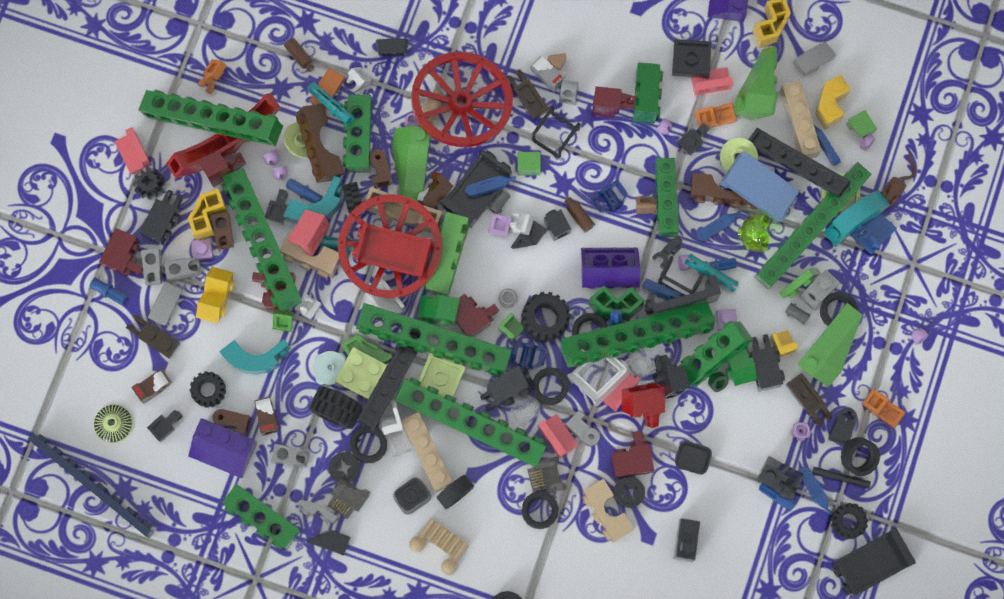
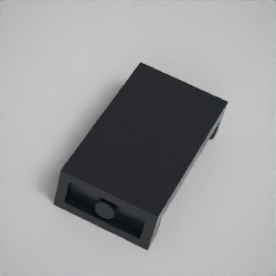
M481 150L479 152L478 158L451 193L441 201V207L449 213L469 218V227L471 229L500 190L470 198L466 194V187L496 176L512 177L511 167L503 161L500 163L496 160V156L490 151L485 152Z
M716 275L708 277L704 285L706 290L660 303L655 302L653 293L648 294L647 300H645L646 304H644L646 314L652 316L703 302H708L709 304L718 301L721 290Z
M895 528L832 562V571L837 578L840 577L843 584L841 586L847 596L850 595L852 598L903 569L914 565L916 561L898 529Z

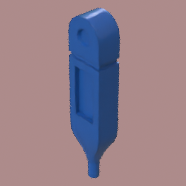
M814 125L819 145L833 166L841 163L839 156L834 151L824 132Z
M496 176L470 184L466 187V194L468 197L474 198L503 189L510 181L515 180L516 176Z
M741 211L719 217L700 229L696 234V239L699 242H705L710 237L728 228L735 218L741 214Z
M801 467L798 471L803 473L802 482L814 502L830 514L831 511L828 507V498L813 476L811 470L808 467Z

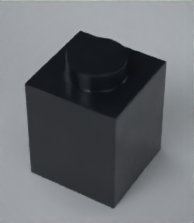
M554 209L545 214L544 224L553 241L571 233V227L561 209L558 211Z

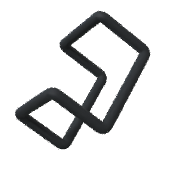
M551 106L533 131L532 142L555 157L561 158L563 149L574 133L580 130L581 124L579 122L576 125L571 124L554 113L555 107ZM550 114L573 129L559 148L558 154L535 139L537 132Z
M670 256L660 274L658 284H665L662 282L665 279L690 294L695 293L704 277V273L700 274L691 290L666 276L674 258ZM665 284V287L680 293V296H685V294Z

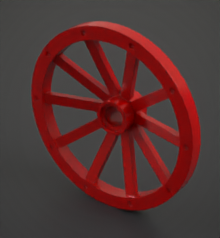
M450 52L433 58L421 68L413 83L411 105L417 122L431 137L450 146L473 147L492 140L504 129L511 115L513 94L505 74L493 62L474 53ZM458 62L477 65L464 91L461 89ZM447 63L452 64L456 93L434 69ZM482 68L495 77L496 81L471 95L469 94ZM430 74L449 97L420 89L426 76ZM501 86L505 103L474 102L479 97ZM419 96L449 105L423 113ZM458 101L464 102L465 105H460V104H458L457 102H458ZM472 108L503 109L504 112L495 125ZM452 111L442 131L428 121V118ZM467 113L490 130L473 136ZM457 116H461L466 137L447 134Z
M380 195L358 205L346 218L338 240L339 259L348 278L362 291L379 298H401L421 289L435 274L442 256V236L434 217L417 201L402 195ZM386 203L404 205L395 231L401 232L411 207L420 213L426 221L407 234L415 236L430 226L434 240V246L431 249V252H433L432 260L425 271L424 279L419 278L411 285L403 288L401 274L394 271L397 285L396 290L377 288L385 271L384 268L380 267L371 286L364 283L355 272L368 264L359 262L351 267L347 256V247H354L355 244L358 245L357 241H347L350 230L355 221L363 226L365 221L360 216L370 208L378 206L383 228L390 229L383 205Z

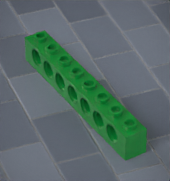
M156 89L154 91L146 90L138 109L146 118L275 147L283 129V125L278 121V117L271 114L264 116L257 111L246 112L239 107L232 109L224 104L214 105L207 100L200 102L192 97L182 98L174 93L168 95Z
M859 162L852 165L843 176L850 180L851 184L842 196L838 198L828 192L754 275V278L765 288H771L872 174Z
M244 168L222 176L224 183L221 186L225 195L229 194L231 198L228 200L231 209L236 210L238 214L235 215L238 225H242L244 228L242 234L245 241H249L252 246L249 247L250 253L259 262L256 263L259 274H264L266 278L263 280L266 290H271L273 294L270 296L273 306H278L279 311L282 312L302 304L300 294ZM237 191H243L241 194H235ZM245 206L250 207L248 210H242ZM252 222H256V223H257V224L254 225V226H249V224L252 223ZM258 238H264L262 242H256ZM265 254H271L269 258H263ZM278 270L277 274H270L271 271ZM280 286L286 287L282 291L277 290V288Z
M703 302L562 338L560 349L568 368L573 366L579 367L584 363L599 362L604 358H614L627 352L634 353L642 348H653L658 344L672 343L677 339H688L700 333L707 334L713 330L716 320L708 302Z
M367 303L363 304L356 325V329L364 335L373 334L383 341L392 340L402 347L411 346L420 353L429 352L439 359H444L445 357L451 359V362L462 365L464 363L470 365L471 369L477 371L482 369L496 377L502 376L505 373L512 351ZM380 320L383 325L376 327L373 325V321ZM398 326L401 332L394 333L391 327ZM417 332L419 334V338H411L410 333ZM435 338L438 344L432 345L428 339ZM447 344H454L456 346V350L450 351L447 348ZM465 350H472L475 356H467ZM485 355L491 356L492 359H493V362H491V363L486 362V361L484 360V356H485Z
M411 377L410 380H404L395 399L396 402L537 467L547 446L544 443V439L536 435L532 438L526 435L527 431L519 427L513 429L509 427L508 422L502 419L496 421L491 418V414L481 410L479 413L473 410L474 406L463 402L462 405L456 402L457 398L449 394L442 396L438 393V389L429 385L426 388L420 385L421 381ZM416 391H421L424 394L423 401L415 399L414 394ZM434 399L441 401V409L436 410L432 407ZM453 407L459 410L460 414L457 418H453L449 414L450 409ZM468 416H474L477 419L475 426H470L467 423ZM485 425H493L495 432L487 434L484 430ZM508 432L512 435L513 439L510 443L503 441V433ZM520 442H529L530 449L528 451L521 450Z

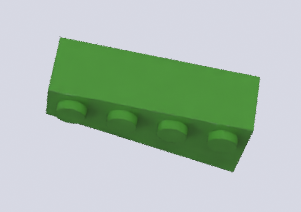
M446 212L444 222L442 221L440 226L442 256L435 274L425 285L426 293L449 296L468 233L469 218Z

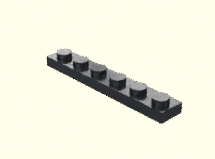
M756 128L748 139L754 144L758 152L838 198L842 196L851 184L850 180L759 128Z
M417 332L410 333L411 338H419V334ZM398 347L359 415L357 422L372 430L375 429L418 354L414 347Z

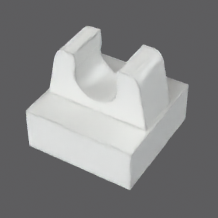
M361 67L352 68L348 72L347 83L350 84L355 81L356 86L353 88L355 91L368 86L373 81Z
M513 213L514 219L512 223L510 222V231L515 234L529 235L534 217L530 214Z
M305 293L301 299L302 304L297 305L295 311L312 320L322 304Z

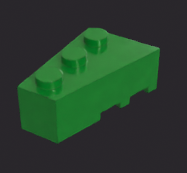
M641 62L637 64L635 105L632 122L655 124L656 118H660L661 107L658 106V100H661L662 89L659 88V82L663 81V71H660V64Z

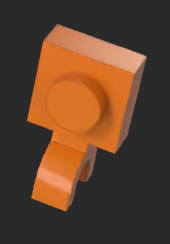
M212 59L203 73L204 78L197 85L204 88L207 84L208 87L205 91L212 94L215 87L213 81L218 80L223 75L227 65L220 60Z

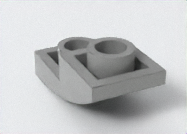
M825 41L797 57L793 63L805 76L817 71L820 65L834 60L837 55Z
M165 281L148 318L166 326L183 289Z
M305 500L298 502L302 506L300 510L307 517L310 514L315 517L320 512L321 515L319 517L327 524L331 522L334 525L339 520L332 512L316 503Z

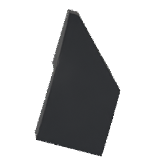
M533 220L529 235L519 234L511 248L517 249L537 245L548 229Z
M329 530L309 538L307 542L344 556L350 537L334 530Z

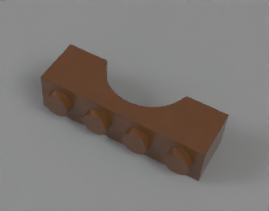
M324 105L303 106L296 113V121L300 126L301 137L307 149V157L310 159L312 174L316 179V183L332 181L334 176L340 178L344 174L340 157L327 151L320 140V130L328 122Z
M693 173L689 200H694L696 203L708 201L713 202L714 205L728 203L732 204L733 207L747 205L751 206L752 209H758L736 192L720 188L715 183L712 175Z

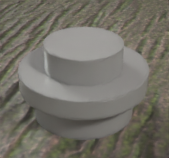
M504 289L500 292L498 299L503 307L511 308L517 303L518 297L514 290Z

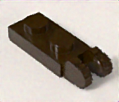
M518 69L516 73L522 81L521 84L517 85L511 75L506 78L534 121L547 113L549 108L531 81L526 78L521 69Z
M134 315L133 319L137 323L142 324L144 328L139 332L135 327L128 324L126 329L137 335L138 339L170 359L180 345V342L149 321L146 322L139 316Z
M803 373L786 384L787 388L818 427L823 425L822 420L815 413L819 408L827 420L833 418L826 408L824 401Z

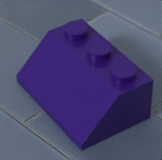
M709 0L707 17L744 22L747 15L748 0Z
M638 247L581 248L582 288L593 289L603 286L609 289L615 287H640Z
M201 418L193 434L188 457L243 478L257 442L252 438Z

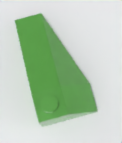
M773 46L761 51L734 103V114L751 121L774 115L778 92L775 91L777 77L774 76V70L777 67L776 47Z
M419 126L394 129L392 151L400 192L402 196L418 202V195L424 191L431 136Z
M847 303L800 360L798 365L829 387L843 369L862 314Z

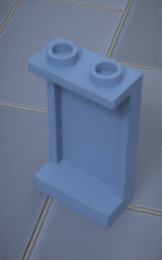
M745 151L737 156L719 183L722 188L726 189L729 187L772 218L771 223L773 224L779 221L782 222L788 215L786 211L789 206L792 207L798 199L796 197L799 192L798 189Z

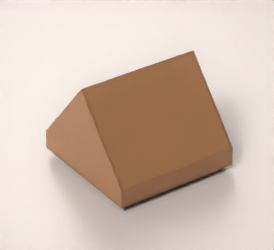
M566 53L550 55L547 57V61L560 71L566 63Z
M654 196L636 197V214H655L656 202Z

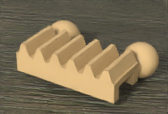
M430 518L419 535L410 540L409 547L414 552H420L424 549V540L427 539L451 556L450 559L443 561L441 570L446 575H452L457 569L456 563L469 544Z

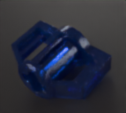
M617 179L602 188L590 199L600 213H613L624 205L628 193ZM614 187H617L620 193L623 195L622 201H620V199L613 191ZM607 194L611 196V198L615 202V205L612 203ZM600 197L603 198L610 210H605L598 201Z
M513 341L510 359L517 367L523 366L527 367L528 370H534L544 366L547 347ZM518 347L523 348L520 363L516 362ZM540 351L538 363L533 365L535 352Z

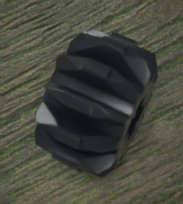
M147 167L146 172L140 169L141 175H135L134 178L137 181L132 183L136 187L134 191L136 194L140 193L142 199L146 195L148 200L152 199V195L158 198L157 192H164L161 186L166 185V182L162 180L164 178L163 174H158L159 171L157 169L151 171L150 167ZM148 181H152V184L150 183V186L147 187L146 183L148 184Z

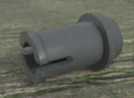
M501 189L494 201L489 203L488 209L495 214L501 213L503 206L511 197L510 194Z
M790 303L785 310L787 316H792L804 325L809 319L810 314L797 307L796 303Z

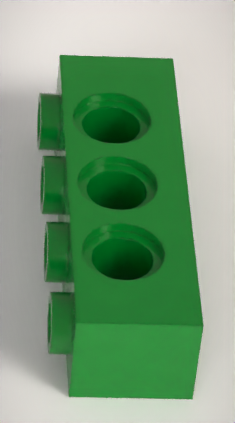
M348 95V101L344 102V108L352 115L357 112L363 115L359 119L354 118V121L348 126L344 123L347 137H343V148H346V155H343V166H346L347 172L370 173L371 95ZM359 130L362 134L359 137H354L352 135L353 132ZM356 148L362 150L358 155L352 154V151Z
M656 158L654 166L658 238L676 237L679 233L675 158Z
M727 322L723 325V330L711 335L706 344L698 346L694 350L695 353L680 361L681 364L678 367H685L690 387L700 385L754 341L742 322ZM727 337H729L730 340L729 345L726 344ZM713 348H714V350H715V356H714V357L712 356V350H713ZM699 360L701 361V367H700V368L698 367V361H699Z
M235 484L222 502L226 505L224 509L233 516L235 513L242 517L240 519L241 522L248 527L252 524L258 528L256 533L263 538L269 536L273 539L271 544L280 550L283 547L288 550L301 532L300 529L238 484ZM243 502H249L250 508L246 512H241L240 510ZM263 513L265 514V521L259 524L256 522V516ZM274 525L281 526V532L278 535H273L271 532Z

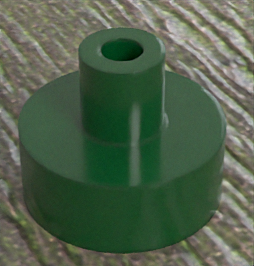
M716 372L709 376L708 386L714 392H720L728 385V378L722 372Z

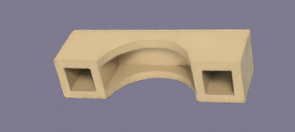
M801 80L783 84L779 93L784 109L787 110L792 122L796 150L810 158H816L819 156L821 148Z
M370 187L365 201L389 193ZM397 203L383 204L387 218L398 221L404 205ZM378 206L372 207L369 210H367L369 212L380 215ZM424 206L434 217L439 227L443 218L442 211ZM410 207L404 224L417 227L426 220L420 213ZM430 226L424 229V231L432 233Z
M419 412L401 420L435 493L445 489L452 483V480Z

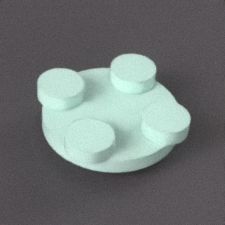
M334 351L318 354L315 357L313 367L316 382L320 385L337 384L335 379L346 361L345 355Z

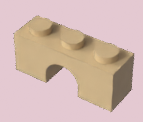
M289 231L280 248L284 260L293 263V261L300 263L299 266L308 271L313 269L323 278L328 276L333 278L340 264L339 253L323 246L320 254L314 257L305 254L302 246L288 242V238L292 233Z
M604 479L583 491L584 496L582 499L587 507H592L594 511L592 516L597 524L601 523L604 527L602 532L608 541L611 540L614 543L634 531L625 513L612 517L605 512V502L613 498L614 495Z

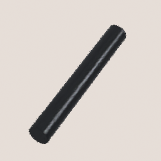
M813 467L812 474L868 489L871 485V481L818 467Z

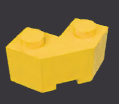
M786 0L767 1L764 11L768 20L756 23L753 29L758 48L777 42L791 14Z
M841 74L826 82L820 93L815 115L824 130L840 122L845 115L837 102L846 98L851 89Z
M219 188L200 194L195 208L188 217L193 236L196 240H202L215 235L210 221L211 215L228 212Z
M211 267L206 275L204 293L198 301L196 318L218 324L220 319L226 316L228 308L226 305L230 292H233L236 283L233 280L234 272Z

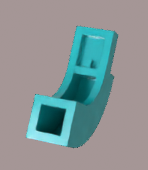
M333 177L326 195L317 203L304 204L291 199L283 215L285 220L297 224L305 209L325 215L327 220L330 219L342 204L341 198L337 197L343 191L341 178Z
M879 191L872 192L842 212L823 233L835 247L839 246L858 227L878 217L890 204Z
M234 339L219 352L235 369L243 373L258 375L271 372L280 367L277 359L284 358L289 353L288 350L291 347L283 339L268 352L262 355H251L245 352Z

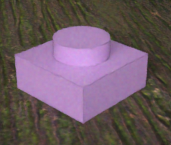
M494 213L488 232L507 238L512 218Z
M211 239L191 241L193 258H199V260L213 259Z
M736 309L716 311L718 331L723 330V325L727 322L737 321Z

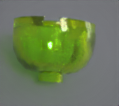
M762 214L751 215L744 220L742 227L738 228V238L742 240L746 249L754 252L767 251L770 234H767V228H770L768 216Z

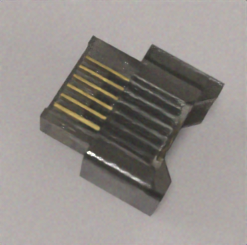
M558 456L539 461L540 466L527 469L533 492L546 490L547 493L552 494L567 489L566 483L560 480L557 468L559 463Z
M342 474L331 491L333 497L327 507L335 510L348 520L354 510L359 512L370 496V491L367 489L360 490L348 482L347 476Z

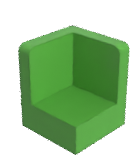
M866 110L849 118L846 123L849 130L854 128L860 138L870 133L874 134L877 130Z
M518 152V175H540V152Z
M512 313L498 326V330L512 343L524 331L523 325L514 318Z

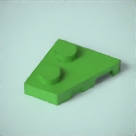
M817 267L808 269L781 290L779 294L783 299L787 297L793 298L799 293L798 289L803 286L807 287L814 282V278L821 274Z
M358 334L341 344L348 356L354 347L384 364L393 358L391 354L368 342Z

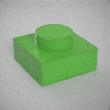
M275 309L273 312L272 329L291 332L294 312H280Z

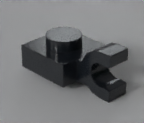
M702 123L696 132L690 129L677 143L692 156L705 143L701 138L710 128Z
M279 189L276 201L270 200L265 214L267 220L284 224L285 218L283 215L288 207L284 203L289 194L286 190Z
M677 235L662 251L654 254L652 259L655 261L659 257L662 258L663 262L660 264V267L663 269L668 261V256L671 254L674 256L681 250L682 247L680 245L683 240Z
M176 410L167 418L161 414L147 428L159 442H162L175 430L172 425L183 418V416Z

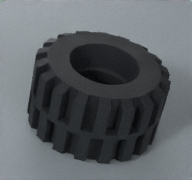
M540 292L539 295L534 294L531 299L527 300L521 313V324L524 327V332L528 333L529 338H535L536 342H539V340L543 341L542 343H547V341L554 342L555 339H559L565 333L570 323L571 313H569V306H566L564 299H560V295H552L553 292H548V294ZM540 308H548L555 313L557 321L551 327H543L536 322L535 312Z
M324 386L318 387L309 406L313 414L346 429H353L363 408L353 398Z

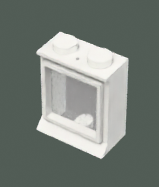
M608 357L599 362L584 363L567 376L570 383H575L584 395H588L597 407L629 376V372L627 369L628 365L622 359L617 360L615 357Z

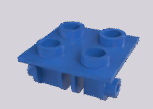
M880 214L878 217L862 224L850 236L872 255L897 228Z

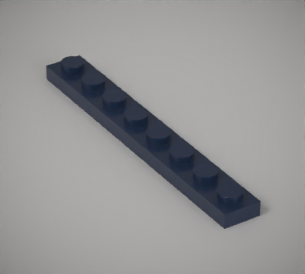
M34 433L29 436V441L144 536L150 538L155 533L151 530L152 525L145 519L140 521L135 517L138 514L129 506L127 509L121 505L123 501L114 494L111 497L106 493L108 489L100 482L95 484L91 480L93 478L91 474L85 470L83 472L78 470V464L71 458L66 460L62 456L63 451L56 446L53 448L47 444L49 440L42 434L37 436Z

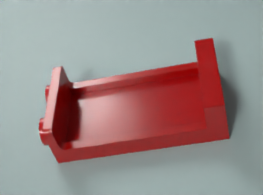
M366 222L363 223V226L359 227L357 234L359 242L358 245L355 244L352 256H355V261L424 279L433 245L432 239L370 225Z

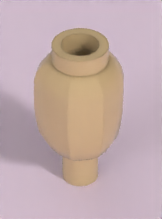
M439 90L433 91V93L441 94ZM427 98L422 106L423 113L440 108L441 102ZM439 115L428 118V121L432 124Z

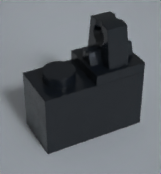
M667 355L654 358L656 372L652 374L655 383L665 386V399L677 397L690 389L684 366L677 367V364L671 365Z
M768 456L759 472L757 480L774 488V491L780 493V496L792 500L801 484L803 473Z
M679 519L673 559L688 562L695 561L700 521Z

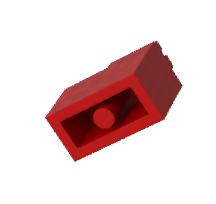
M651 382L622 389V412L629 414L633 418L641 417L643 414L645 426L650 428L659 427V415L665 413V386Z

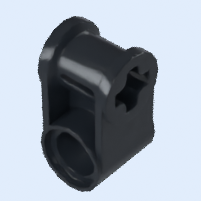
M844 408L838 412L828 440L844 446L851 439L852 430L857 419L855 410ZM848 412V416L851 417V419L845 421V417H843L842 415Z

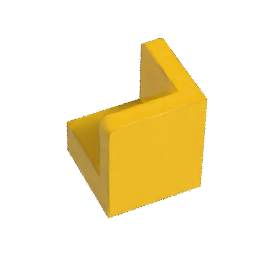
M788 330L778 334L775 332L770 336L775 351L779 353V357L794 353L799 349L797 342L792 341Z

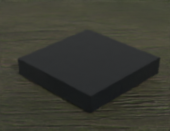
M674 39L672 76L709 78L712 41Z

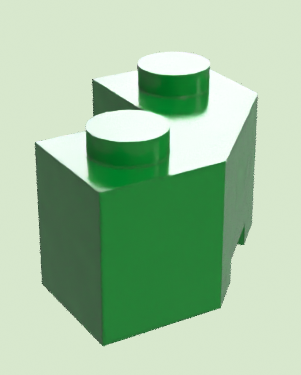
M603 286L590 297L589 306L603 319H610V313L617 309L618 312L622 313L623 320H630L643 309L645 300L632 287L617 299Z
M422 295L417 318L429 324L437 325V322H439L443 326L455 325L460 300L459 298L444 295H435V298Z
M727 337L726 344L729 345L730 340L729 337ZM749 345L727 362L726 375L728 380L732 379L735 386L757 380L753 357L750 358L748 351Z

